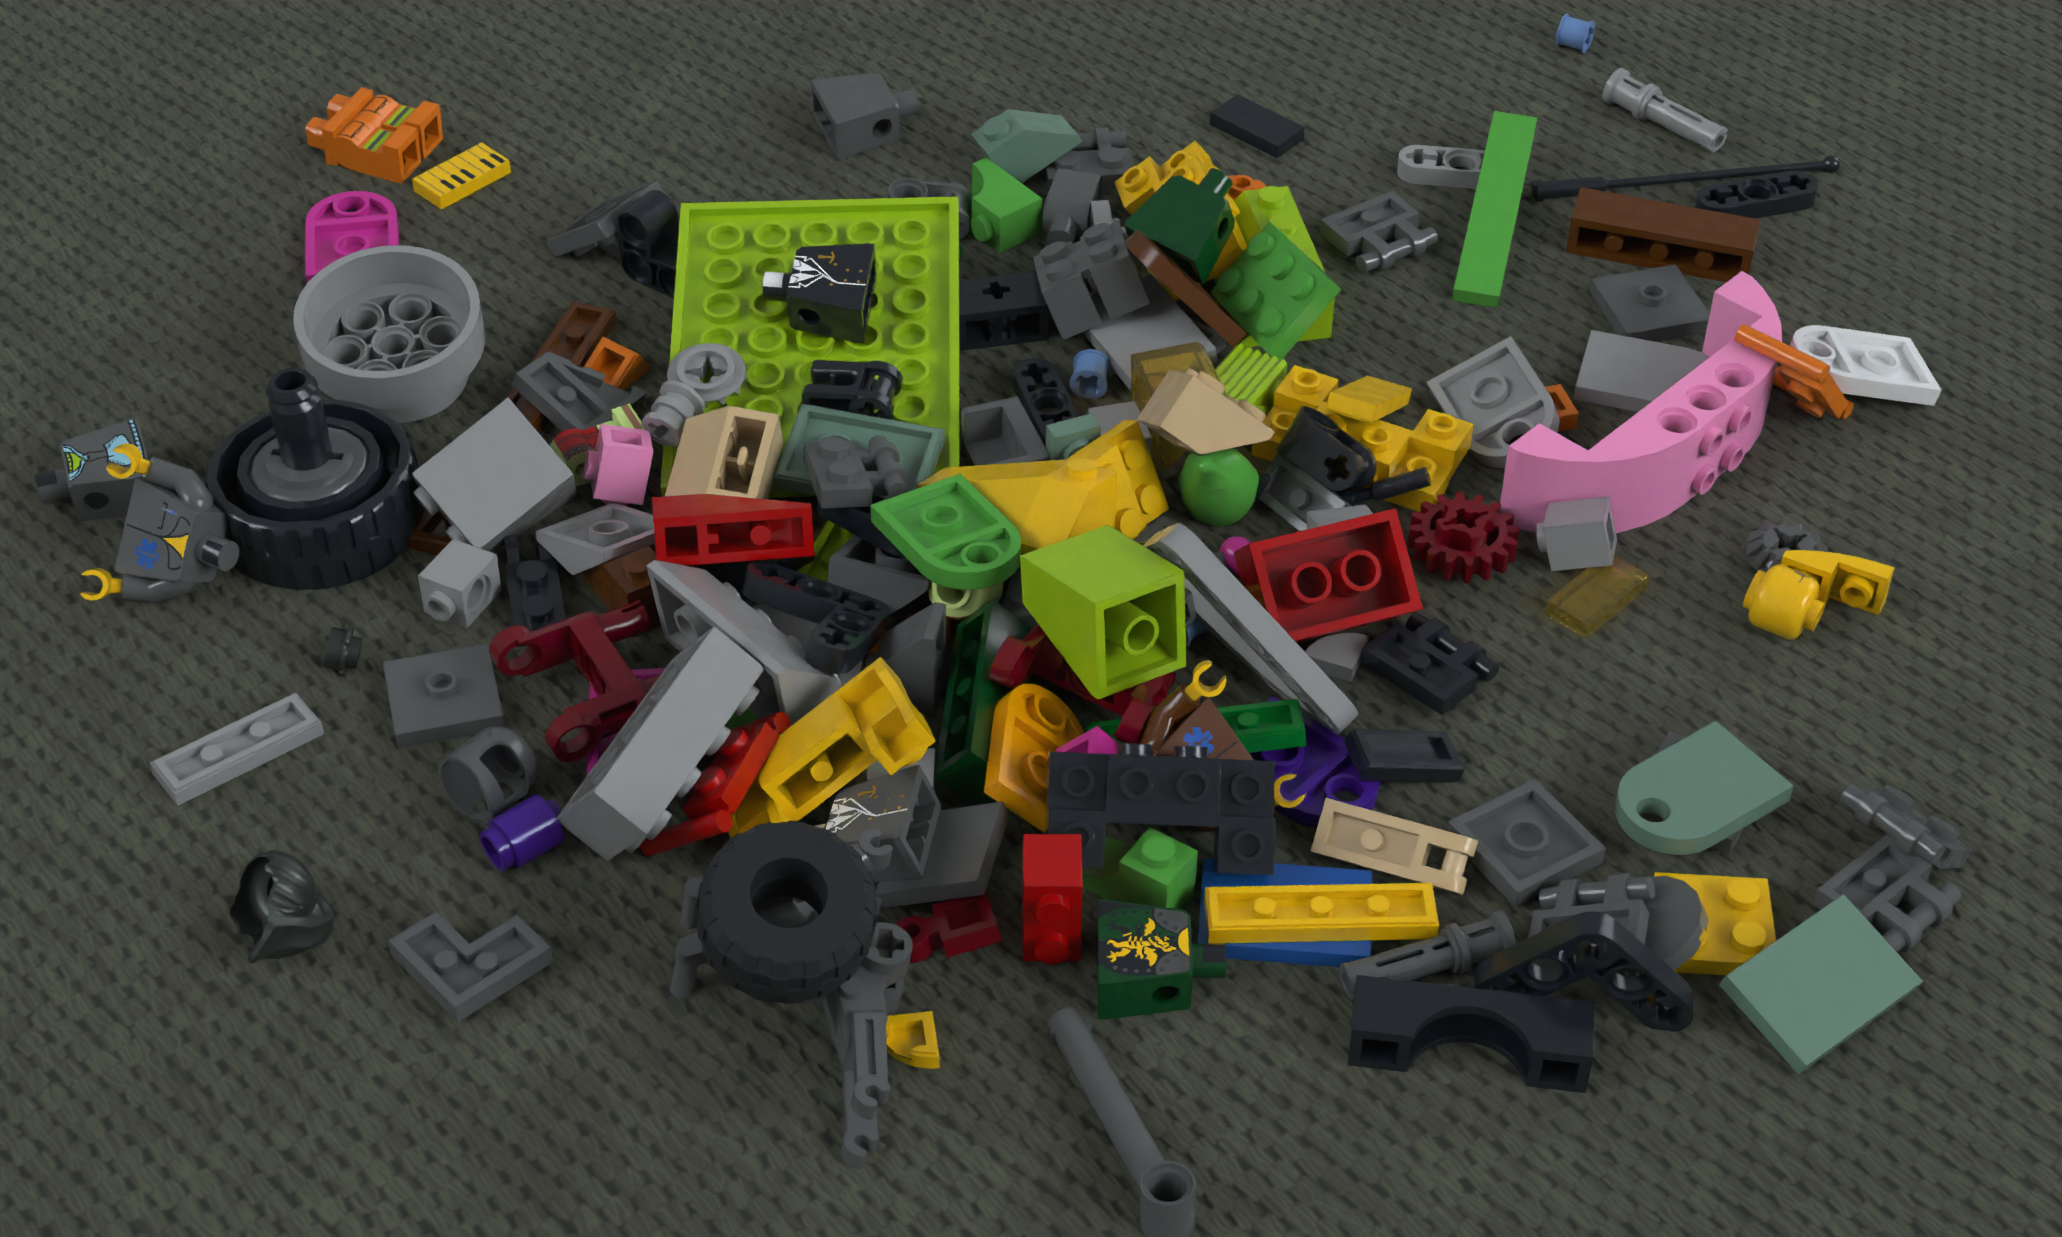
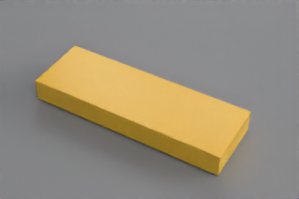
M1365 376L1331 391L1326 409H1329L1328 411L1372 423L1408 405L1412 388Z

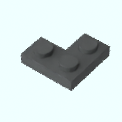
M437 911L388 940L391 956L457 1023L553 963L551 947L518 915L470 944Z

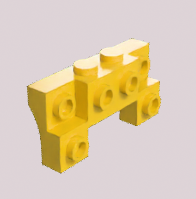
M1194 141L1183 150L1174 153L1161 166L1149 156L1137 166L1129 168L1122 177L1115 181V185L1124 208L1132 215L1172 176L1180 175L1199 185L1211 168H1218L1213 165L1210 156ZM1228 193L1224 198L1229 202L1235 225L1207 281L1220 277L1248 247L1236 220L1240 210ZM1148 269L1149 274L1151 273L1173 300L1177 301L1179 297Z
M1293 366L1275 390L1273 408L1262 422L1275 432L1270 440L1253 443L1251 455L1272 462L1278 454L1277 446L1300 408L1307 406L1328 416L1340 429L1362 445L1368 447L1374 454L1377 462V471L1374 479L1368 485L1361 488H1353V490L1367 488L1374 481L1427 467L1431 486L1383 500L1420 512L1423 501L1436 505L1437 495L1445 494L1453 474L1471 447L1473 423L1428 409L1412 431L1379 419L1372 423H1367L1328 411L1329 409H1326L1330 392L1338 389L1339 379L1318 373L1312 369ZM1345 458V459L1343 460V463L1346 464V462H1347L1348 459ZM1347 470L1345 475L1349 476L1350 472Z
M881 657L779 735L775 746L736 812L730 815L733 824L728 833L731 838L738 833L741 834L754 828L756 825L768 822H798L878 760L892 776L903 766H910L919 761L926 753L928 747L936 742L924 716L911 703L900 678Z

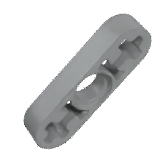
M1427 145L1406 146L1399 152L1397 174L1402 180L1412 184L1476 189L1485 150ZM1453 167H1466L1469 170H1459Z

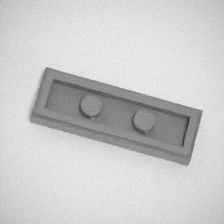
M294 693L150 762L152 774L178 806L323 735L322 722L299 695Z

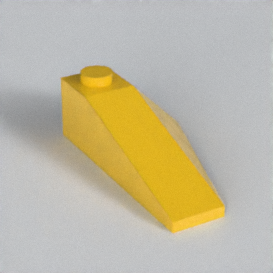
M1086 458L946 467L916 484V489L961 474L1017 528L1021 536V553L1023 554L1106 525L1115 528L1117 472L1099 467L1095 461Z

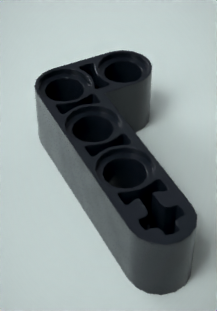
M651 190L617 217L620 261L624 272L631 280L674 298L679 237L678 213L673 201L666 194L658 190Z

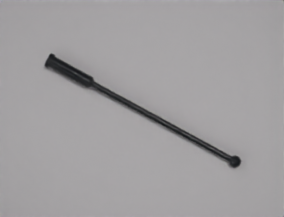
M1830 155L1825 157L1823 161L1607 180L1603 176L1542 181L1539 179L1532 182V195L1536 202H1542L1544 199L1578 196L1580 187L1606 192L1607 189L1766 175L1786 171L1824 169L1828 173H1833L1839 169L1840 161L1837 157Z

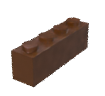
M1580 187L1571 217L1566 253L1646 268L1676 264L1684 275L1728 282L1741 271L1749 274L1761 220Z

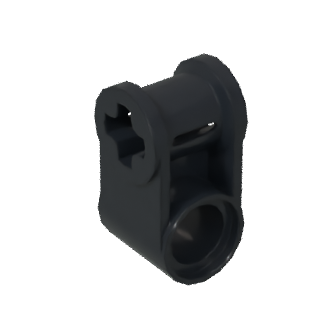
M1307 406L1300 408L1276 448L1278 454L1287 462L1304 470L1326 488L1333 491L1366 486L1374 479L1377 471L1375 456L1368 447L1362 445L1340 429L1328 416ZM1345 458L1348 459L1347 462H1346V464L1343 463V460H1344ZM1347 470L1350 472L1349 476L1345 475Z

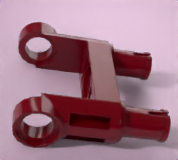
M634 600L630 604L597 615L595 612L585 611L533 631L525 626H511L500 631L493 638L489 646V654L499 671L505 675L516 676L522 674L523 677H527L573 659L591 685L597 697L563 709L564 714L557 717L546 731V742L556 758L568 763L587 757L595 749L600 739L619 733L662 674L660 673L644 680L638 676L635 677L613 645V643L650 631L648 614L644 606H641L640 600ZM519 645H527L522 655L512 660H505L511 649ZM578 727L582 728L581 732L574 739L565 743L560 742L567 732Z
M1039 625L1032 628L1021 640L1011 635L1008 636L999 648L989 672L990 680L1007 688H1016L1022 685L1032 674H1035L1123 716L1113 736L1121 743L1131 744L1141 743L1151 712L1167 698L1168 690L1174 685L1176 680V672L1173 671L1098 700L1090 694Z

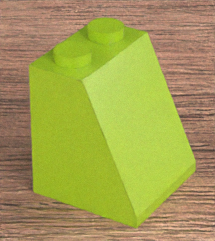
M1110 525L1020 555L1022 603L1093 697L1099 700L1186 667L1184 570Z

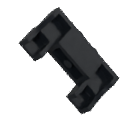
M1118 743L1117 754L1048 752L1046 834H1081L1082 867L1104 868L1106 822L1215 827L1213 872L1274 875L1276 818H1273L1275 761L1207 758L1208 747L1174 746V757L1151 756V744Z

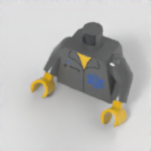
M125 443L113 449L114 452L128 456L131 466L130 468H123L118 464L110 463L106 466V470L110 475L123 479L136 472L145 475V477L135 478L114 568L115 572L122 573V578H112L109 572L101 568L83 572L81 575L98 576L103 583L99 594L80 592L84 599L90 601L99 600L110 593L120 594V599L163 602L189 593L195 582H211L215 578L217 569L228 571L234 567L239 557V546L236 542L224 538L227 528L225 513L220 511L213 503L212 494L195 471L156 457H152L151 461L143 459L141 451L133 444Z

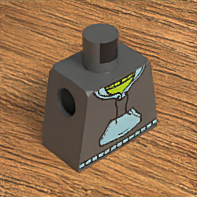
M130 419L64 440L60 444L64 468L35 474L41 503L71 497L77 520L80 521L127 516L135 478L145 477V475L135 472L128 478L119 479L110 475L106 470V466L114 463L123 468H130L131 462L128 456L113 451L115 447L125 443L138 447L143 459L148 460L139 419Z

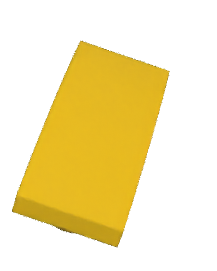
M1787 550L1783 554L1780 564L1817 580L1819 584L1817 600L1827 603L1828 599L1831 598L1879 615L1885 604L1895 568L1856 556L1810 550Z

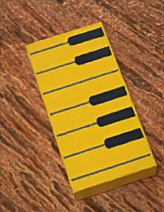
M481 142L412 179L413 189L415 193L442 210L510 174V161Z

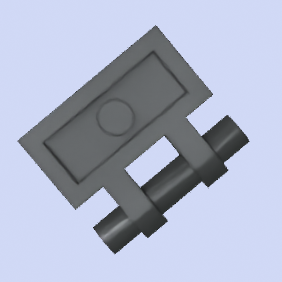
M1108 127L1094 128V132L1077 133L1083 142L1043 168L1048 191L1058 168L1103 174V188L1116 187L1115 181L1122 177L1129 168L1133 167L1134 163L1130 149L1124 148L1127 147L1126 131H1109Z
M1393 191L1325 217L1320 221L1319 234L1346 257L1359 251L1364 253L1355 259L1356 267L1361 273H1366L1373 269L1377 271L1385 270L1392 267L1395 260L1404 256L1410 258L1419 256L1426 251L1427 247L1436 244L1438 241L1434 228L1417 229L1419 212ZM1391 238L1396 240L1388 244L1385 242Z
M882 435L872 437L868 443L869 449L857 450L854 440L846 441L838 437L823 438L819 442H804L803 461L820 507H870L872 505V496H889V498L908 492V475L904 467L899 463V454L894 444L887 441Z
M1850 784L1840 797V802L1855 811V819L1868 828H1880L1896 839L1895 846L1911 857L1920 856L1940 869L1962 867L1973 850L1957 839L1960 831L1953 825L1935 816H1930L1927 819L1912 809L1915 801L1911 797L1892 786L1885 785L1884 788L1860 789L1856 785Z
M1886 834L1821 885L1816 891L1813 904L1819 909H1823L1844 894L1871 925L1883 932L1882 937L1896 952H1907L1919 943L1922 932L1930 925L1934 927L1939 926L1951 916L1953 906L1961 900L1962 895L1958 887L1952 883L1947 882L1938 889L1929 884L1927 880L1932 864L1920 856H1909L1895 846L1896 840ZM1905 900L1914 906V909L1905 914L1895 906Z
M1626 872L1610 874L1607 881L1583 883L1580 878L1561 880L1559 886L1541 888L1539 901L1543 910L1533 911L1528 938L1577 914L1597 911L1608 914L1616 919L1645 945L1650 913L1643 900L1653 899L1655 896L1653 878L1651 876L1632 878ZM1536 959L1532 962L1542 967H1554L1560 964L1552 959Z

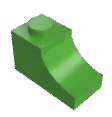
M987 157L972 163L973 197L970 226L974 236L980 242H986L997 252L1001 253L1041 234L1042 198Z
M1151 827L1147 829L1138 841L1134 842L1119 841L1105 836L1104 868L1082 867L1083 888L1108 900L1182 910L1195 895L1198 851Z

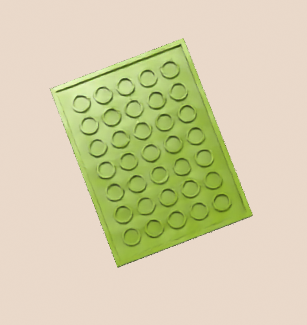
M958 197L681 203L669 365L678 353L688 347L703 343H716L736 351L743 359L746 370V381L741 384L740 394L738 396H727L724 406L717 401L708 402L703 414L726 406L778 414L783 435V445L778 460L779 464L802 405L804 387L807 384H812L810 369L813 361H882L895 366L903 376L901 391L892 400L894 413L891 420L944 429L945 442L934 474L946 467H960ZM875 244L877 281L864 343L794 330L789 324L787 302L763 299L765 272L791 273L796 250L801 247ZM708 367L707 373L701 379L703 384L709 383L711 377L714 376L711 367ZM663 445L660 485L662 497L666 493L678 446L670 447ZM773 479L769 498L817 496L776 489Z

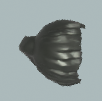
M278 850L257 853L254 858L246 863L245 869L240 875L238 892L233 898L234 903L229 908V915L238 926L239 934L252 945L247 958L248 962L255 963L262 959H281L297 955L325 943L333 932L334 913L332 908L322 898L317 896L315 881L307 866L296 857Z

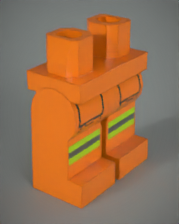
M363 87L352 97L336 94L328 103V120L313 117L306 124L305 128L308 145L325 151L326 164L334 166L341 164L347 169L400 184L421 164V159L424 160L443 140L440 104L423 101L417 108L398 104L394 99L386 95L374 96L373 90Z

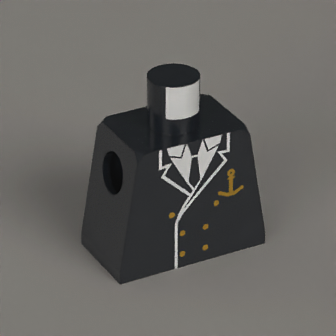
M875 244L801 247L796 250L791 273L765 272L763 299L787 302L789 324L794 330L864 343L877 281Z

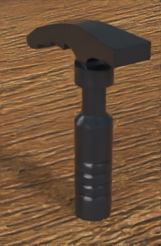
M1427 467L1374 481L1369 487L1354 491L1353 488L1343 490L1341 493L1334 492L1350 505L1357 506L1358 503L1370 499L1380 501L1431 486V479Z

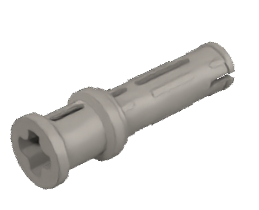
M1624 68L1617 69L1606 82L1602 100L1608 105L1616 103L1631 111L1632 117L1637 120L1645 121L1650 119L1689 141H1693L1711 153L1721 148L1727 138V128L1667 99V97L1662 95V91L1657 85L1653 83L1645 85L1630 77V72Z

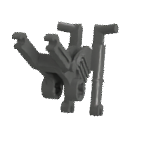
M879 829L864 831L860 835L859 842L851 844L862 856V861L868 870H881L890 864L893 848L890 845L879 847L882 831ZM699 877L688 879L684 886L680 924L686 929L697 928L696 904L699 885L703 880ZM876 896L878 916L882 899ZM774 897L763 901L755 908V912L766 922L779 927H799L812 922L819 916L807 902L796 903L793 897ZM885 922L876 923L868 955H865L859 970L849 981L844 982L834 992L822 998L818 997L800 1003L809 1006L811 1002L815 1003L816 1008L825 1009L831 1030L830 1035L834 1040L842 1067L844 1138L841 1156L847 1165L856 1169L863 1168L867 1152H874L877 1149L879 1141L877 1133V1104L887 1103L891 1088L888 1083L887 1016L895 1015L899 1010L904 989L903 977L907 973L913 949L911 937L903 928ZM698 932L680 937L676 946L670 992L678 998H687L692 994L698 966L708 963L703 954ZM878 949L888 950L890 958L879 957Z

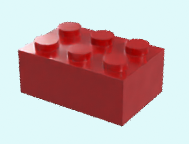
M1396 508L1249 543L1234 552L1242 585L1296 643L1404 617L1423 609Z

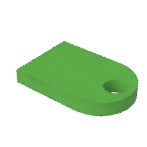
M961 474L870 505L871 522L927 579L938 585L961 590L987 588L1007 580L1020 566L1021 536L1019 531ZM977 562H987L985 564H977Z

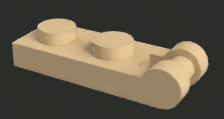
M1326 798L1311 852L1413 882L1432 883L1434 888L1463 895L1467 878L1462 877L1467 858L1474 857L1478 841L1453 832ZM1431 846L1446 850L1441 870L1426 866Z

